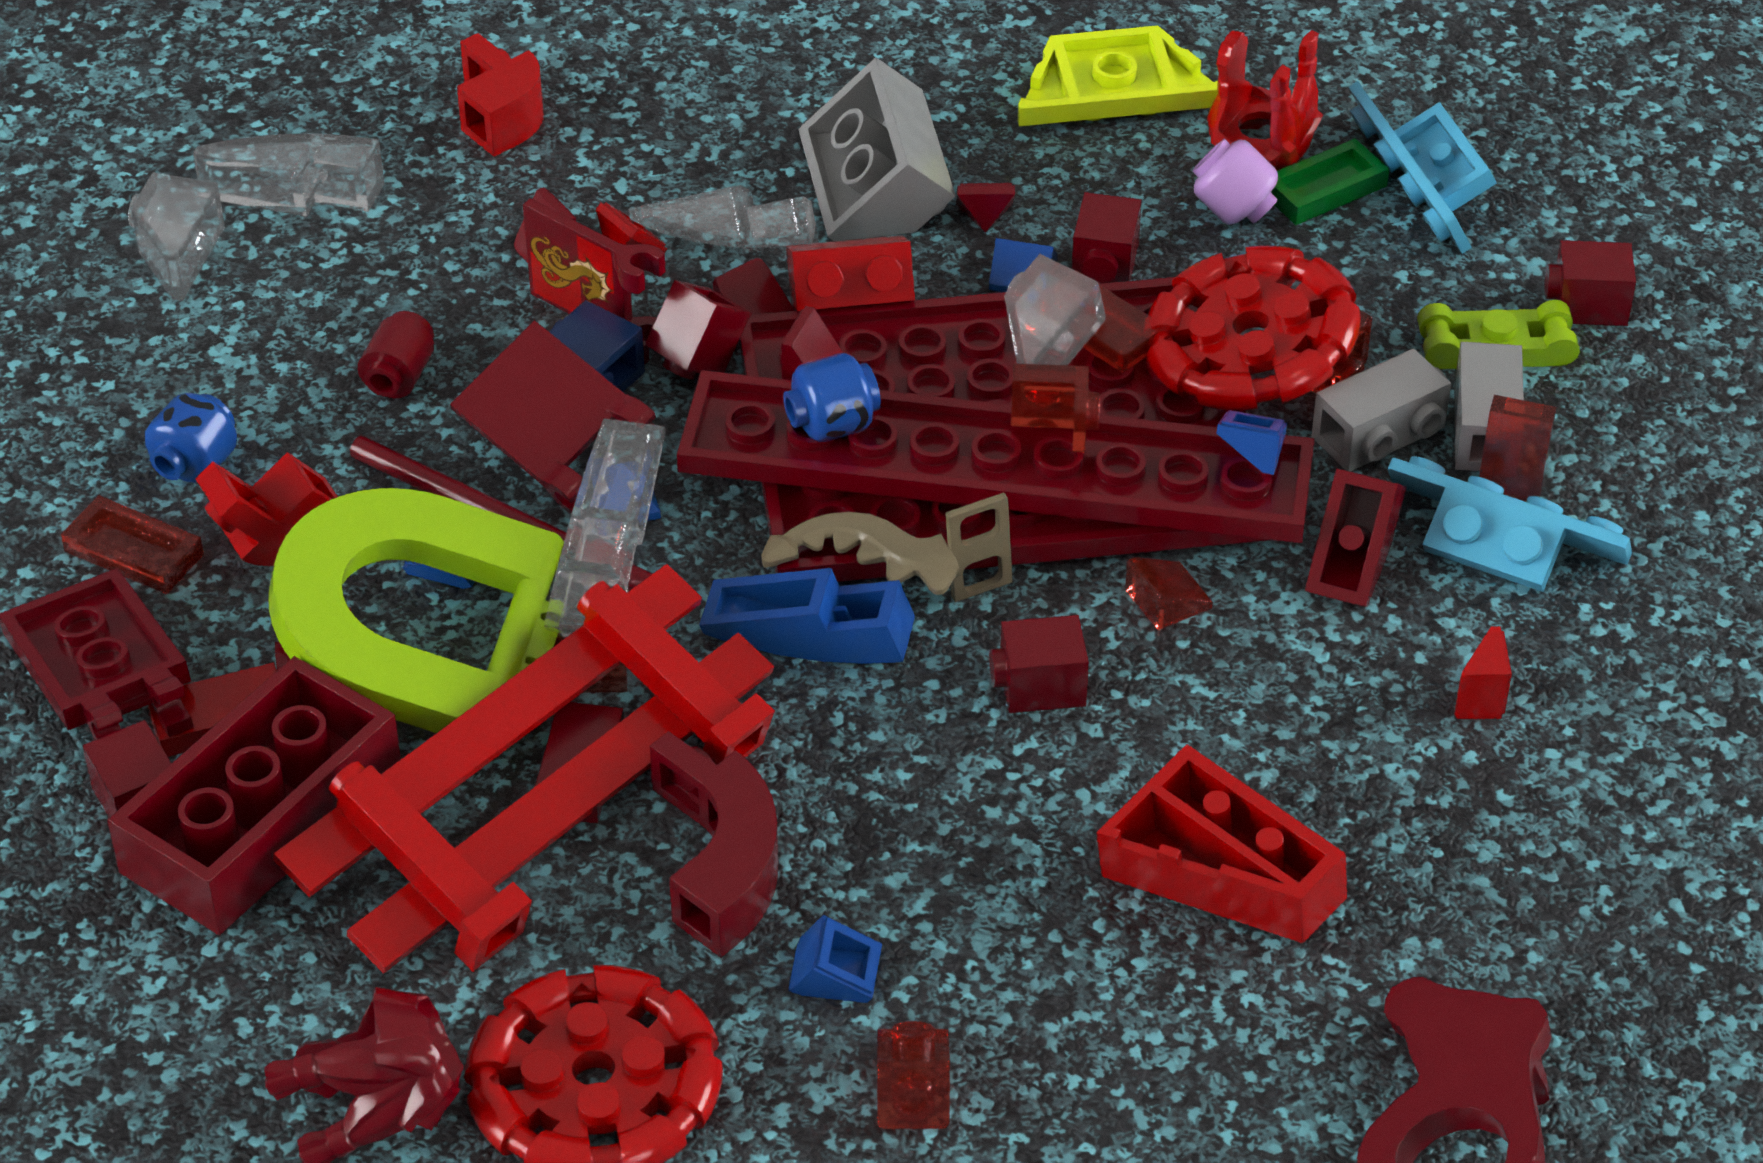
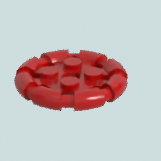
M1284 246L1245 247L1246 254L1223 259L1221 252L1207 257L1174 277L1172 280L1173 289L1170 292H1160L1151 305L1146 316L1143 333V343L1149 349L1147 361L1157 378L1169 390L1183 398L1189 395L1197 397L1200 405L1210 408L1254 410L1258 409L1257 403L1281 398L1283 404L1299 398L1328 380L1333 375V366L1337 362L1341 363L1347 360L1358 339L1361 311L1359 306L1354 303L1356 301V293L1342 272L1320 257H1315L1310 261L1304 258L1303 251ZM1295 281L1300 282V285L1295 290L1291 288ZM1188 306H1195L1198 310L1195 312L1188 309ZM1250 328H1264L1263 331L1254 330L1244 335H1240V333ZM1274 369V375L1251 379L1250 374Z
M593 965L592 973L566 976L565 969H561L522 985L504 998L503 1004L505 1008L497 1016L488 1015L485 1017L470 1043L466 1057L464 1079L466 1083L472 1086L471 1092L467 1095V1104L474 1121L484 1137L497 1151L504 1156L513 1153L523 1159L524 1163H664L686 1147V1136L693 1128H704L718 1100L723 1080L722 1061L714 1057V1052L719 1046L718 1038L711 1022L696 1002L682 990H676L671 993L662 988L661 980L657 976L641 970L614 965ZM579 1003V1004L573 1006L572 1008H570V1004ZM646 1012L657 1017L649 1028L638 1022ZM524 1028L537 1035L530 1044L517 1036ZM684 1061L681 1068L665 1070V1064ZM589 1068H602L613 1074L604 1083L596 1082L586 1085L576 1079L582 1071ZM523 1083V1089L508 1091L505 1088V1085ZM658 1109H661L662 1111L666 1112L667 1115L662 1116L657 1115L655 1113L658 1111ZM539 1125L546 1129L539 1134L534 1132ZM617 1131L618 1143L590 1147L588 1135Z

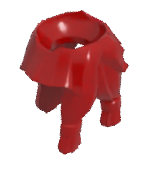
M1311 30L1304 36L1299 45L1298 77L1292 95L1289 88L1290 68L1283 64L1278 68L1270 81V90L1253 86L1245 79L1248 36H1245L1244 32L1231 31L1225 37L1218 49L1216 62L1219 72L1218 93L1207 116L1209 135L1211 136L1210 143L1213 146L1224 138L1230 144L1240 139L1246 140L1277 171L1297 163L1306 154L1314 133L1324 115L1318 110V88L1314 76L1317 69L1316 53L1319 33ZM1265 125H1269L1270 138H1250L1240 130H1258Z

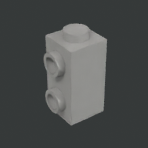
M1461 341L1454 383L1455 470L1517 474L1525 430L1522 345Z
M1413 348L1316 392L1311 437L1315 438L1314 440L1346 471L1351 472L1372 461H1379L1391 452L1421 438L1431 437L1439 430L1445 428L1451 382L1439 368L1432 366Z

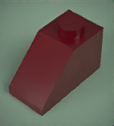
M1336 468L1304 591L1368 607L1392 545L1406 486Z

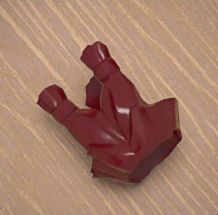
M375 987L372 1001L362 1018L358 1030L346 1033L338 1038L305 1042L298 1047L294 1058L272 1061L264 1067L266 1076L265 1087L269 1094L273 1095L277 1101L300 1089L306 1092L317 1093L328 1099L339 1091L356 1096L350 1103L344 1119L325 1130L307 1132L297 1139L299 1157L303 1163H331L336 1158L340 1159L354 1152L358 1147L382 1140L400 1131L405 1130L412 1133L417 1125L432 1131L434 1126H438L444 1111L461 1090L458 1088L464 1065L461 1063L455 1047L451 1044L436 1007L426 994Z

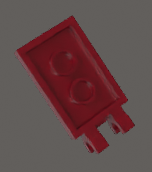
M118 568L0 613V624L4 636L68 731L87 723L94 740L121 730L119 722L123 721L122 715L152 704L159 722L169 737L194 727L192 718L181 701V698L185 696L183 684L191 682L186 660Z

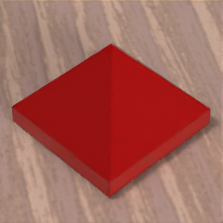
M600 202L597 206L596 212L602 235L624 245L648 244L658 247L664 253L667 251L666 244L631 216L607 202L605 204Z

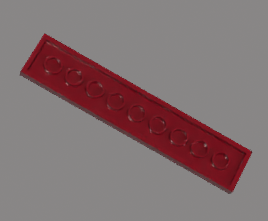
M701 370L677 451V469L680 473L969 505L1005 493L1008 497L1009 510L1302 543L1315 438L1285 435L1274 475L1262 473L1216 434L1217 427L879 390L881 398L880 409L873 412L872 422L867 429L827 442H818L810 438L802 426L794 428L787 417L783 394L785 391L791 390L792 380Z

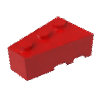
M1188 744L1096 832L1102 877L1300 943H1304L1347 899L1346 853Z

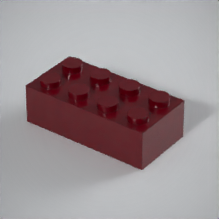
M294 656L107 819L119 873L220 936L286 875L273 861V854L336 808L338 799L329 791V786L343 768L355 761H359L365 768L372 765L382 774L401 760L395 714Z

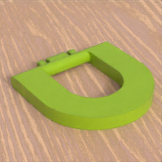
M378 488L345 494L311 510L285 536L275 559L269 587L268 600L271 623L277 639L290 659L294 656L377 703L394 713L397 721L438 733L554 647L567 608L561 604L547 601L546 598L565 544L563 539L554 532L429 492L400 488ZM385 560H406L424 564L514 595L487 671L374 633L364 626L350 611L343 596V583L355 571L371 563Z

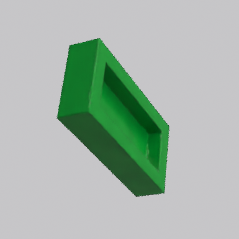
M1354 138L1278 170V181L1271 193L1278 199L1274 206L1295 225H1298L1387 187L1389 168Z

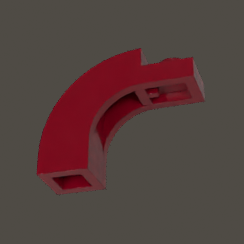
M668 731L650 745L652 789L703 826L712 836L709 844L697 856L669 877L672 922L722 958L752 932L763 918L774 896L778 880L776 808L770 790L762 776L736 750L716 765L704 750L696 746L690 747Z

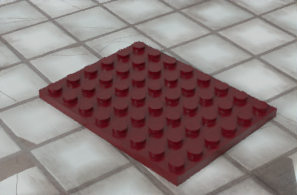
M1174 277L815 309L842 352L853 356L859 364L865 362L871 367L879 390L1217 427L1224 414L1229 411L1202 406L1198 403L1197 397L1192 395L1183 398L1175 394L1157 378L1147 361L1149 349L1143 343L1146 316L1159 293L1164 291L1170 292L1173 289L1172 280ZM1188 306V309L1193 310L1195 312L1198 310V308L1195 306ZM801 311L753 314L750 316L739 339L744 375L782 379L781 343ZM1231 410L1246 413V410ZM761 482L770 535H784L800 523L821 515L856 512L872 514L885 519L916 538H928L941 534L947 543L945 512L966 506ZM989 509L966 517L960 524L961 540L992 530L996 523L995 509ZM1009 510L1012 565L1268 540ZM825 539L823 549L820 551H813L804 545L798 547L799 559L775 566L776 573L832 568L837 582L886 577L887 563L862 565L857 561V552L861 546L860 544L846 553H838L834 548L833 539ZM992 556L972 563L965 569L998 566V556Z

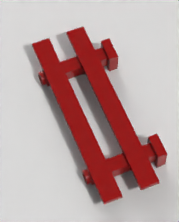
M665 564L627 593L618 584L611 588L605 581H600L593 585L578 602L577 610L585 617L583 626L382 774L372 765L365 768L359 761H355L343 768L329 786V791L338 799L336 808L273 854V861L310 898L377 848L410 882L347 930L346 936L384 974L451 923L459 931L454 953L474 972L524 932L532 900L514 882L510 883L499 893L494 888L589 816L595 806L599 805L600 807L651 768V744L668 731L683 742L695 733L705 743L703 750L710 756L714 764L718 765L735 750L746 758L764 743L775 710L757 693L743 704L738 699L771 675L774 666L739 632L700 662L686 651L666 630L701 604L702 597L668 564ZM623 663L655 694L654 697L455 848L421 815Z

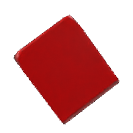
M1501 626L1490 627L1461 674L1454 712L1455 717L1458 719H1502V714H1505L1512 673L1504 631H1501Z

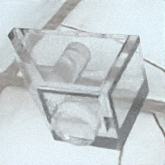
M152 172L140 194H135L131 199L128 210V222L130 227L135 228L140 255L173 300L183 301L225 228L219 187L216 182Z
M1042 254L1037 256L1025 272L1018 273L1012 279L1004 295L1025 399L1033 403L1040 399L1106 320L1099 282Z

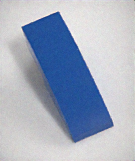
M832 568L713 580L699 626L703 634L723 641L729 640L739 632L757 650L780 656L821 662L857 664L896 663L904 661L915 614L899 580L839 586Z

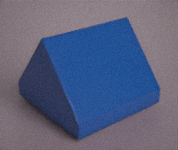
M996 238L989 290L1012 292L1050 288L1058 261V254L1054 247Z

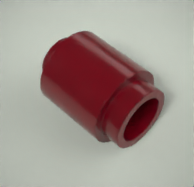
M411 311L396 312L380 323L358 362V374L363 383L372 392L388 398H402L412 392L434 351V331L430 323L419 314Z

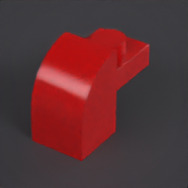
M476 33L460 41L464 83L457 86L461 130L493 157H496L528 140L537 132L542 124L544 112L540 65L530 50L511 59L505 50L497 48L482 35Z
M288 452L253 486H250L214 461L195 478L209 499V502L204 506L208 515L222 528L241 560L259 566H274L278 550L291 528L304 515L317 506L338 497L324 476Z

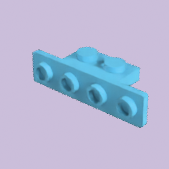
M1356 81L1348 88L1358 104L1349 110L1352 117L1367 139L1377 134L1380 140L1373 145L1385 165L1389 168V171L1392 173L1398 168L1402 169L1404 175L1399 177L1398 181L1414 206L1417 207L1424 202L1427 204L1429 210L1425 211L1423 216L1438 240L1443 242L1450 237L1462 254L1471 249L1472 246L1453 211L1497 184L1490 169L1440 102L1394 131L1360 83Z
M1412 456L1409 462L1392 458L1387 470L1393 483L1406 486L1407 491L1439 501L1422 544L1425 552L1544 592L1562 544L1625 565L1628 564L1631 557L1630 538L1622 534V527L1607 519L1588 516L1586 522L1563 515V508L1550 500L1537 496H1528L1525 502L1504 495V489L1493 481L1478 476H1470L1466 482L1445 475L1446 470L1441 465L1422 457Z

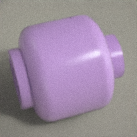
M1225 138L1222 139L1192 170L1197 176L1194 183L1195 195L1227 225L1236 224L1245 217L1254 224L1278 200L1271 193L1278 181L1277 170L1246 140L1240 139L1230 144Z

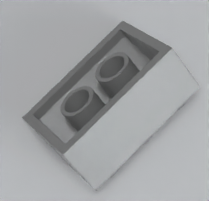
M876 57L798 129L826 233L833 241L916 232L933 216L940 214L947 204L956 197L923 89Z

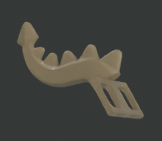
M1001 493L945 512L947 543L941 534L928 538H916L889 521L872 514L841 512L821 515L800 523L784 535H770L761 554L763 567H774L799 559L798 547L802 545L813 551H820L823 549L825 539H833L834 548L838 553H846L860 544L861 546L857 552L858 563L862 565L887 563V581L899 580L902 583L913 576H917L936 595L944 594L951 586V597L955 602L1013 582L1008 497L1005 493ZM989 509H995L996 523L992 530L961 540L960 524L966 517ZM992 556H998V572L994 577L970 586H964L963 572L968 565Z

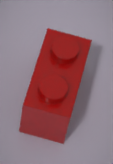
M903 235L786 246L791 305L797 311H801L805 306L815 309L915 300L911 241Z

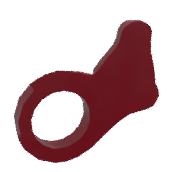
M1412 977L1393 986L1385 999L1384 1013L1395 1032L1406 1039L1410 1056L1419 1074L1418 1082L1395 1099L1368 1128L1359 1146L1356 1163H1413L1418 1154L1436 1139L1456 1131L1476 1129L1500 1135L1508 1142L1505 1163H1545V1148L1537 1105L1545 1104L1550 1100L1547 1074L1542 1065V1056L1549 1047L1551 1032L1547 1012L1537 999L1509 998L1487 992L1455 989L1435 983L1424 977Z

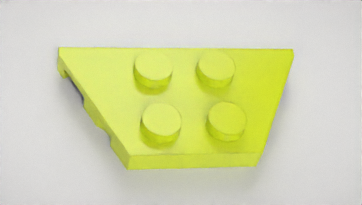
M1158 25L1052 35L1049 37L1043 50V60L1036 65L1031 75L1030 90L1026 98H1021L1018 103V125L1020 127L1081 120L1096 121L1102 118L1154 115L1163 112L1211 108L1218 93V80L1213 82L1201 72V60L1188 49L1179 47L1174 42V38Z

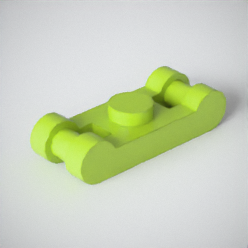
M1561 300L1546 301L1537 309L1452 311L1445 304L1432 303L1424 306L1417 315L1420 334L1425 338L1423 342L1425 359L1432 366L1439 369H1457L1461 341L1522 345L1523 367L1568 365L1577 359L1580 353L1577 336L1571 330L1573 320L1570 308L1567 303Z

